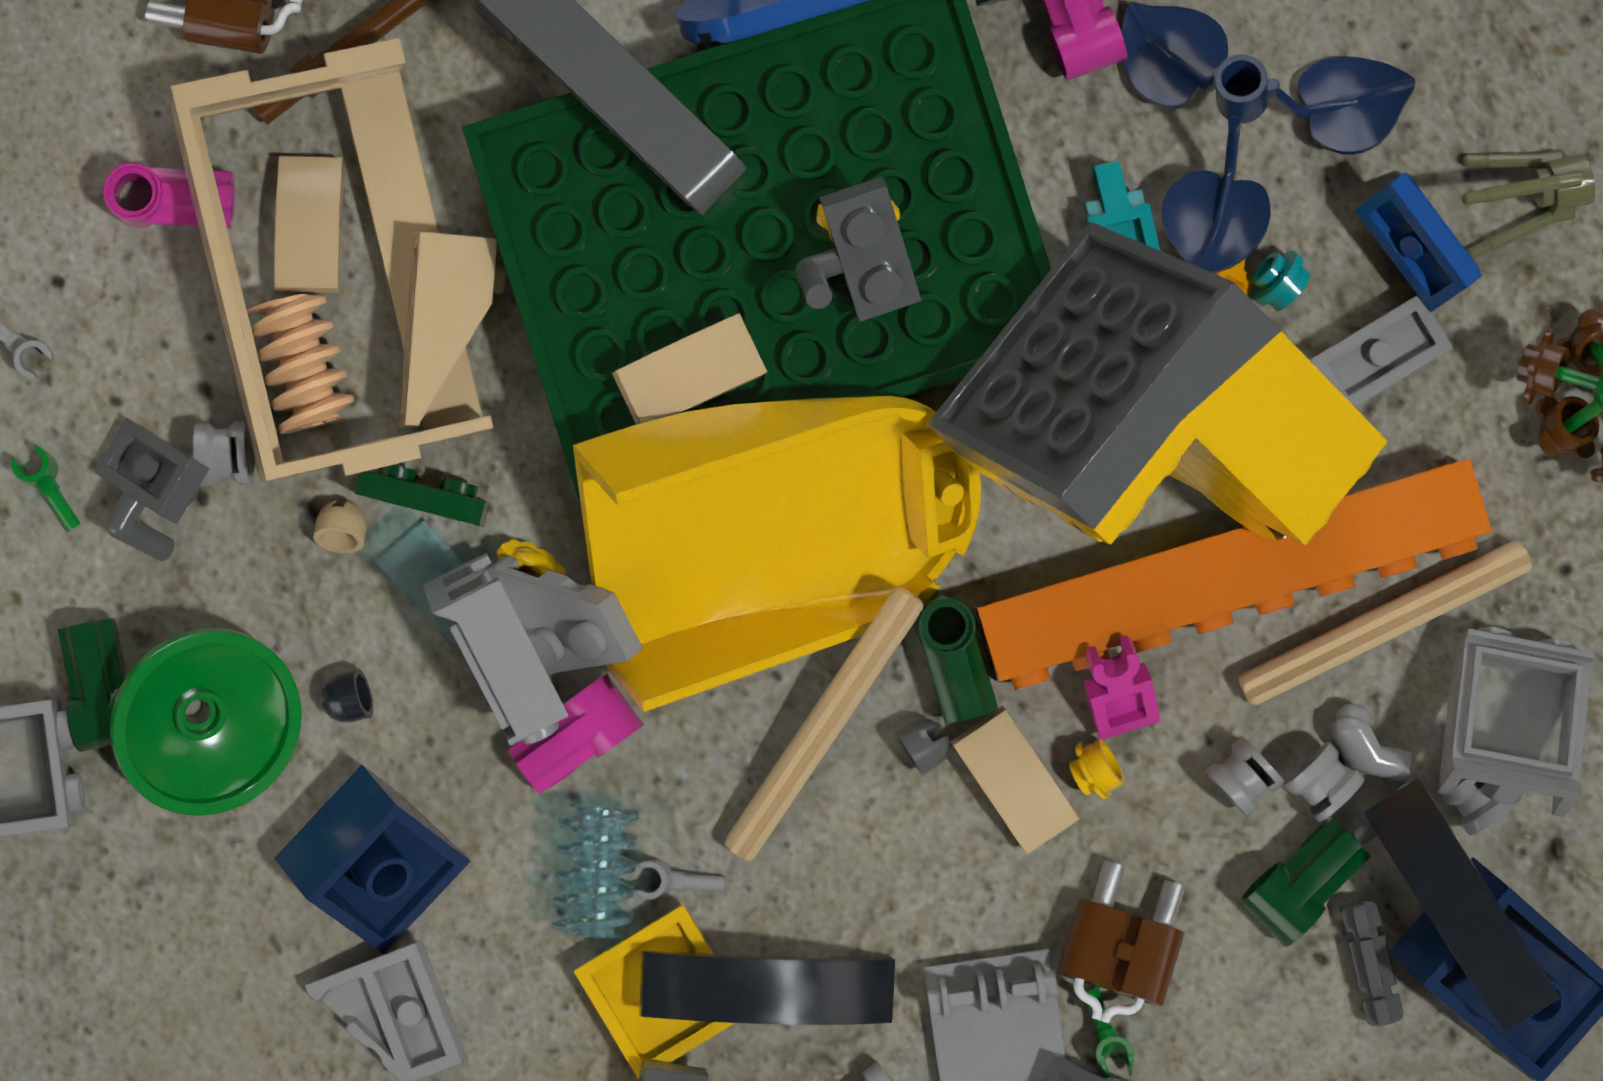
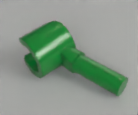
M34 445L35 451L42 459L40 471L35 475L29 476L22 462L14 457L11 464L13 473L21 481L39 489L42 496L48 500L66 531L69 532L81 525V523L59 490L60 487L55 480L58 474L57 461L49 452Z
M1095 988L1086 991L1100 1002L1103 1014L1106 1007L1100 989ZM1088 1004L1091 1015H1093L1092 1007ZM1093 1018L1099 1041L1095 1059L1096 1073L1109 1077L1105 1059L1110 1056H1118L1126 1062L1129 1076H1131L1134 1069V1050L1132 1045L1125 1038L1116 1035L1111 1022L1106 1023Z

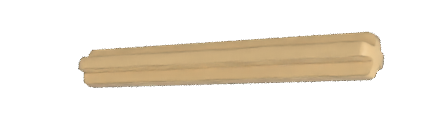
M1511 541L1242 673L1238 677L1241 690L1251 705H1259L1530 572L1533 568L1530 556L1520 541Z
M899 586L893 589L726 836L725 846L733 854L749 862L756 857L922 612L923 602L915 594Z

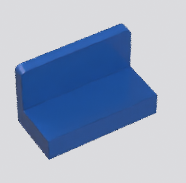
M1403 173L1354 210L1430 312L1446 303L1483 276L1478 265L1409 174Z

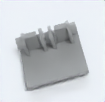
M1050 949L923 967L940 1081L1045 1079L1053 1057L1066 1059L1057 1003V983L1055 972L1052 969Z

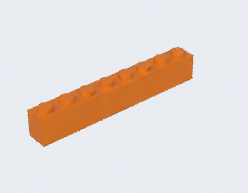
M1470 458L1459 460L1345 495L1331 513L1328 522L1314 534L1306 546L1268 526L1266 527L1273 533L1276 541L1265 539L1242 526L976 607L974 609L996 681L1002 682L1011 679L1014 690L1051 679L1048 667L1072 660L1075 671L1090 668L1086 660V651L1089 647L1095 646L1101 659H1111L1109 649L1120 646V638L1128 636L1132 640L1136 653L1173 642L1170 630L1192 623L1195 625L1197 634L1231 625L1234 623L1231 612L1255 605L1259 616L1293 606L1295 602L1292 593L1316 586L1319 597L1350 589L1356 586L1353 574L1376 567L1380 578L1415 569L1417 564L1414 556L1438 549L1441 560L1477 550L1478 545L1475 537L1491 533L1492 529Z

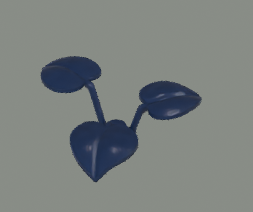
M1130 2L1124 13L1121 31L1127 51V60H1124V66L1128 78L1138 94L1156 106L1175 109L1188 104L1195 96L1198 88L1208 93L1216 90L1218 110L1228 120L1223 177L1207 170L1190 172L1171 185L1162 205L1163 228L1173 248L1183 261L1212 273L1230 269L1247 258L1264 239L1269 227L1271 205L1266 189L1255 181L1234 180L1237 169L1242 123H1249L1258 119L1267 108L1268 98L1272 97L1296 118L1310 117L1309 128L1311 136L1321 147L1338 154L1354 155L1369 151L1385 140L1395 127L1415 89L1414 77L1387 63L1359 57H1331L1311 65L1301 74L1298 80V93L1304 105H1300L1280 89L1277 79L1268 80L1267 71L1257 58L1245 54L1234 55L1228 58L1227 36L1222 26L1209 15L1185 7L1150 6L1136 2Z

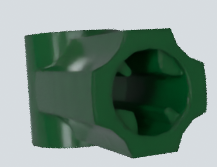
M940 594L931 596L923 603V610L914 622V630L922 645L944 723L947 725L970 720L999 709L977 637L975 617L971 609L961 600L950 595ZM941 607L955 608L961 617V627L958 634L949 641L940 642L933 640L928 632V621L932 613Z
M115 618L91 621L57 629L71 696H68L66 700V711L74 745L79 752L112 746L110 736L112 708L120 686L126 678Z
M1329 817L1284 863L1279 861L1266 870L1247 889L1240 902L1284 947H1288L1302 937L1317 922L1326 909L1323 904L1371 856L1334 818Z

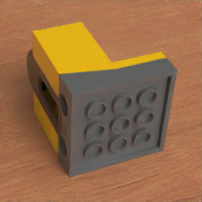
M1091 221L927 423V426L969 465L991 478L997 485L1030 504H1033V502L1059 516L1071 527L1100 543L1104 541L1109 545L1136 519L1143 509L1146 500L1161 481L1169 475L1203 493L1226 514L1259 536L1270 541L1283 540L1288 536L1306 546L1314 534L1328 522L1331 513L1357 480L1366 474L1371 467L1372 461L1388 442L1233 281Z

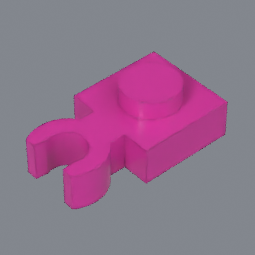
M1128 636L1120 638L1121 652L1112 659H1101L1095 646L1087 648L1086 660L1093 678L1085 680L1084 685L1093 723L1099 739L1102 740L1161 721L1151 676L1145 662L1140 663L1132 640Z

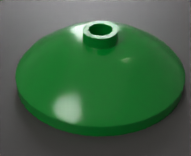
M220 628L198 629L178 634L146 653L134 665L121 684L114 701L110 720L111 745L115 759L122 773L134 789L145 799L165 810L184 815L202 816L235 809L253 800L268 789L290 761L301 729L302 709L300 695L295 680L284 662L268 646L252 636L239 631ZM196 700L204 702L202 710L197 715L186 716V709L190 703Z

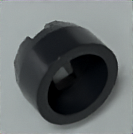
M357 668L339 673L330 678L322 688L321 694L323 699H325L322 703L323 709L330 718L340 723H351L372 717L373 698L368 681L360 669Z

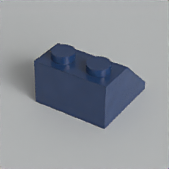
M363 765L351 775L274 858L306 900L383 954L471 862L455 844L407 799Z

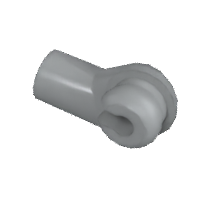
M1347 704L1340 707L1336 712L1335 721L1331 725V737L1345 764L1350 769L1361 773L1406 782L1412 765V752L1380 745L1368 724L1371 716L1364 707L1358 704Z

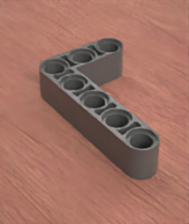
M470 0L471 6L492 28L510 44L513 45L517 41L699 215L703 216L747 170L743 162L575 0Z

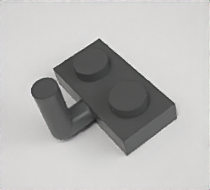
M882 176L820 197L819 199L835 248L806 257L796 265L795 273L807 303L815 309H821L829 305L832 300V291L826 279L841 273L844 274L851 300L860 322L922 301L888 189Z
M125 418L94 472L123 491L121 498L107 520L106 530L108 534L159 561L167 560L174 550L173 539L137 520L146 506L159 516L178 524L187 506L196 498L200 484L209 468L147 428Z

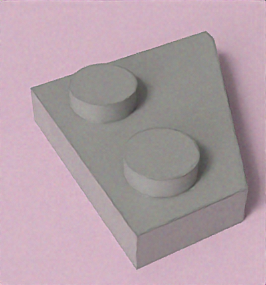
M510 556L502 557L487 569L492 580L497 577L499 578L547 674L626 662L643 648L614 592L591 584L580 585L570 577L548 570L539 578L520 572L518 559Z
M422 939L305 985L308 995L316 1002L322 1000L348 1025L345 1030L363 1047H369L376 1051L381 1058L382 1064L400 1081H415L458 1065L468 1059Z

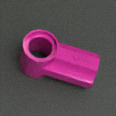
M1041 0L1051 24L1048 27L1051 46L1066 81L1127 60L1126 46L1116 17L1110 6L1104 7L1102 0Z
M128 163L112 170L106 178L103 189L105 202L111 212L127 226L135 228L149 227L151 225L199 227L185 170L148 168L142 164ZM213 171L227 229H232L235 202L234 173ZM136 180L148 182L152 186V197L148 205L138 211L123 209L120 205L119 197L124 186Z
M607 673L563 704L569 716L558 721L559 728L553 734L532 744H525L521 740L508 749L517 767L539 794L575 771V768L593 755L599 758L644 726Z

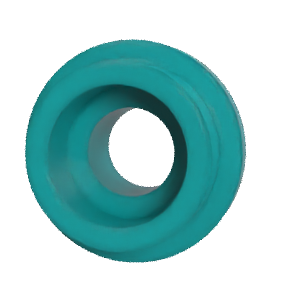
M1295 250L1288 251L1282 256L1277 252L1269 255L1258 266L1252 276V282L1256 285L1252 293V299L1260 306L1269 304L1276 311L1283 310L1301 294L1310 279V272L1302 266L1303 257Z

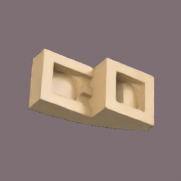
M279 156L274 248V288L276 293L340 294L344 240L341 228L345 179L343 157Z
M739 313L616 370L612 375L637 425L690 411L710 399L760 378L767 373V370Z
M1003 706L950 741L1026 855L1080 820Z

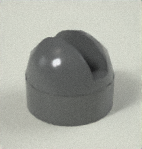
M919 719L895 732L906 754L922 776L937 767L946 758L950 749L949 736L942 737L934 742L930 739V736L941 727L938 722L931 719Z

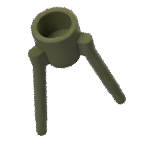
M1561 150L1542 154H1468L1462 159V163L1466 167L1540 168L1533 170L1531 180L1466 192L1462 196L1464 204L1492 202L1533 194L1540 208L1549 206V210L1470 247L1467 252L1472 259L1495 251L1553 223L1575 219V207L1592 204L1595 199L1594 175L1591 165L1584 154L1564 158Z

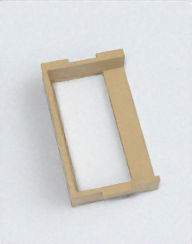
M400 38L325 53L323 58L326 67L251 82L248 70L170 86L173 98L170 110L261 484L342 465L344 476L408 462L421 458L419 446L480 433L494 428L491 415L482 416L465 347L421 420V430L283 462L200 118L336 89L341 90L404 352L413 238L420 231L438 233L400 75V70L406 63Z

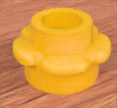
M1102 739L1086 747L1082 742L1075 746V753L1079 758L1071 761L1069 767L1078 787L1086 796L1096 793L1102 800L1109 799L1112 790L1125 784L1122 769L1112 750Z

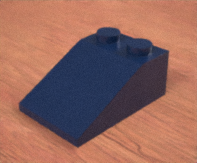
M1472 857L1471 861L1522 940L1536 958L1561 999L1505 1033L1425 911L1388 953L1427 989L1534 1080L1545 1081L1603 1016V969L1508 885Z

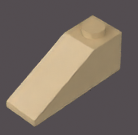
M422 231L413 238L398 428L413 429L420 424L493 301V293H503L506 267L502 256L496 255L497 239Z

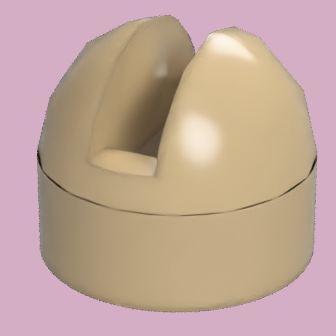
M337 500L331 501L321 508L313 539L317 545L331 552H357L363 548L367 530L366 515L353 501L347 500L344 507H340Z

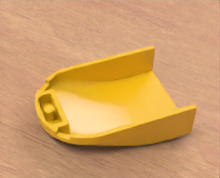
M894 396L814 398L733 404L678 413L633 425L573 445L591 584L615 593L643 647L630 660L608 664L606 667L643 712L862 636L893 589L898 586L915 594L923 603L941 587L935 580L947 567L956 552L964 556L974 534L981 504L980 473L927 426V423L935 415L936 411L917 401Z

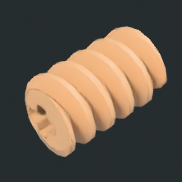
M299 294L265 302L247 309L248 313L266 315L251 327L253 336L255 338L273 340L257 353L259 360L280 365L265 376V383L268 387L286 388L285 392L271 402L272 409L278 412L293 413V416L278 426L279 434L303 431L340 420L339 412L355 401L353 394L333 392L332 387L348 377L347 370L328 369L326 366L327 361L341 352L340 345L320 344L319 337L334 328L333 321L313 319L312 316L313 312L328 303L326 296Z

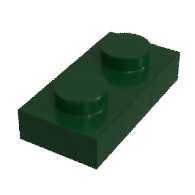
M398 465L378 468L377 473L365 471L359 474L354 493L356 495L485 527L491 503L476 499L479 486L444 477L441 478L439 489L414 483L417 470Z

